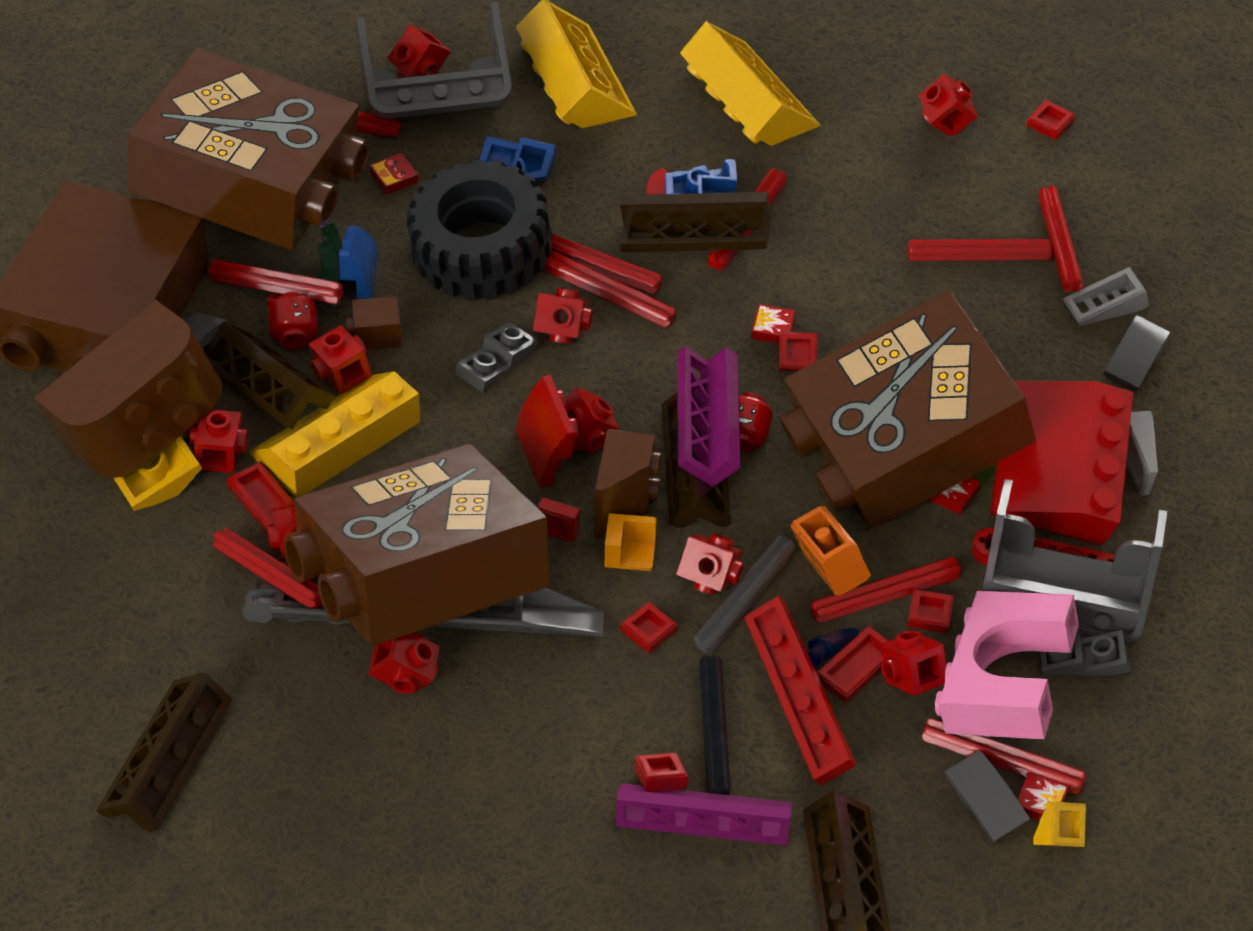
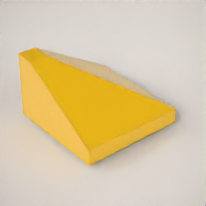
M1048 802L1034 834L1033 844L1085 847L1086 804Z

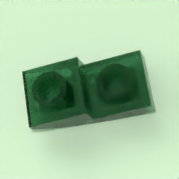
M333 222L327 224L324 228H320L322 242L317 243V249L320 257L321 271L317 272L316 276L320 279L340 282L345 293L346 280L340 279L339 252L340 249H343L342 242Z

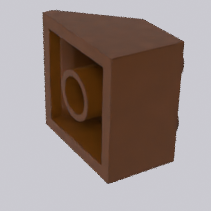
M613 429L607 430L595 487L594 538L603 539L606 537L609 513L644 516L648 513L649 502L658 500L660 478L653 477V475H659L661 452L655 451V435Z

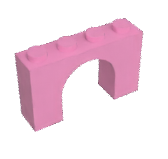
M977 591L972 607H967L965 611L962 635L958 634L956 637L953 662L947 663L943 691H938L936 694V715L942 717L945 734L1045 739L1053 713L1048 680L1041 678L1003 677L990 674L984 670L998 658L1015 652L1071 653L1079 628L1074 594Z

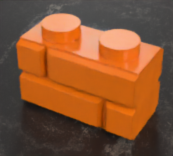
M825 506L813 509L794 520L790 525L804 556L836 596H841L848 591L856 589L871 576L857 544Z

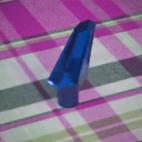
M851 627L819 635L809 640L808 655L813 666H818L823 660L838 654L859 635L858 629Z

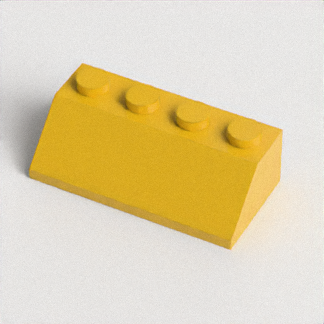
M541 0L516 26L522 39L520 42L521 46L530 54L534 62L532 67L544 81V91L553 99L557 107L555 112L564 123L568 125L573 123L581 128H587L637 115L589 24L548 0Z
M708 21L702 25L680 52L689 63L686 67L688 71L699 80H704L707 83L705 90L716 100L723 101L726 105L723 109L724 112L734 121L741 122L745 126L742 132L754 143L759 144L762 141L773 146L820 126V123L745 41Z
M395 371L372 375V377L334 398L328 409L322 407L316 409L298 420L294 429L287 427L250 450L249 454L257 462L260 461L270 474L295 498L303 496L420 422L419 393Z

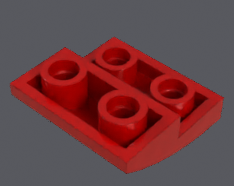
M551 375L543 376L530 392L520 412L516 433L539 488L554 485L556 470H560L561 467L560 460L572 458L574 441H578L579 438L577 423L574 418H569L566 412L564 393L561 389H556Z

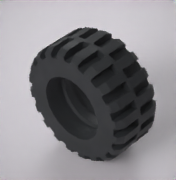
M473 160V164L463 165V162L454 164L452 169L448 171L442 169L435 173L432 181L426 180L418 189L419 194L415 193L410 201L406 222L416 268L421 277L427 278L428 284L437 290L443 287L444 293L453 297H457L458 294L464 295L466 300H477V297L486 296L487 300L495 299L497 294L504 292L508 295L517 291L520 284L525 286L535 278L534 272L539 273L547 263L546 258L550 255L552 248V234L546 196L543 190L538 187V183L530 175L526 174L524 176V171L513 165L508 168L503 162L494 160L492 164L484 163L483 160ZM493 222L504 225L499 231L483 237L471 238L455 234L460 229L475 223Z

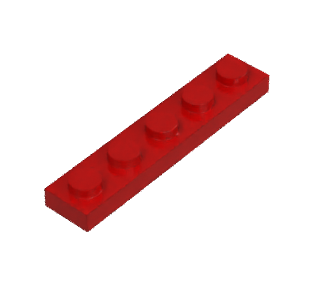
M777 596L744 616L811 775L814 781L821 786L857 764L786 603Z

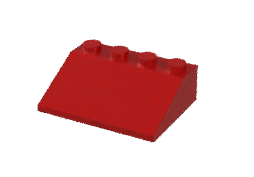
M1014 381L1026 398L1036 441L996 463L990 515L997 516L1004 480H1013L1006 514L1023 517L1036 528L1086 542L1105 544L1120 524L1133 392L1097 381Z

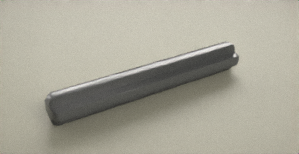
M779 536L773 541L694 636V646L707 654L713 653L794 555L795 543L792 540H788L785 536Z

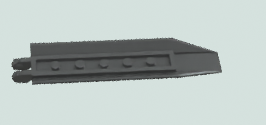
M253 584V586H249L248 592L245 595V604L241 610L245 619L253 623L257 621L258 623L266 624L272 618L286 619L290 622H303L305 620L325 621L335 625L350 623L347 619L335 623L329 618L324 607L309 609L271 584ZM543 588L431 627L603 637L604 611L551 589Z

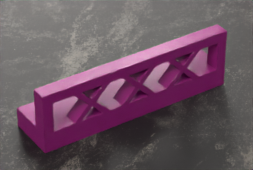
M684 346L677 352L678 466L711 487H714L740 468L738 358L735 352L725 347L707 361ZM691 367L700 372V381ZM691 391L693 392L694 396H695L696 399L698 400V402H699V404H700V408H699V406L697 405V403L695 402L694 398L692 397ZM692 420L700 431L701 437L692 425ZM692 448L695 451L698 458L700 459L701 463L692 458Z
M621 783V788L618 789L616 826L787 845L792 802L686 790L645 792L642 785Z

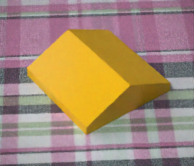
M180 436L142 468L131 474L116 477L114 480L133 510L137 511L180 495L200 472L202 467L182 436Z

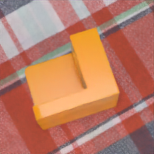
M609 513L604 567L651 571L654 561L657 519L649 516Z

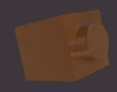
M397 296L351 300L352 316H345L346 331L352 337L357 335L367 350L402 347Z

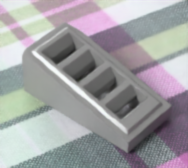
M1130 267L1063 298L1065 305L1079 327L1134 313L1149 307L1147 292ZM1112 294L1115 299L1109 301L1106 296ZM1098 298L1102 305L1096 307L1092 299ZM1084 302L1089 311L1082 314L1076 303Z
M1151 411L1131 412L1126 465L1139 495L1141 494L1142 496L1150 494L1158 473L1154 421Z

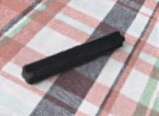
M705 655L700 659L699 670L707 793L730 795L731 785L722 659L717 655Z

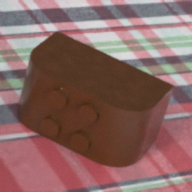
M155 299L36 395L34 400L65 446L96 474L102 477L116 478L131 474L142 468L209 413L220 399L222 381L188 324Z

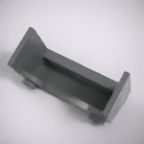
M498 2L490 4L488 32L493 56L476 59L472 62L468 71L397 79L392 72L385 69L372 70L364 17H357L356 44L363 89L371 111L382 119H393L496 107L504 104L510 97L511 78Z
M1005 479L982 591L1074 594L1079 621L1078 629L1081 635L1091 637L1123 630L1127 643L1137 640L1142 635L1163 546L1167 511L1159 510L1152 543L1139 540L1126 541L1117 548L1114 562L1112 563L1033 547L1035 540L1033 525L1023 517L1006 514L1013 480Z

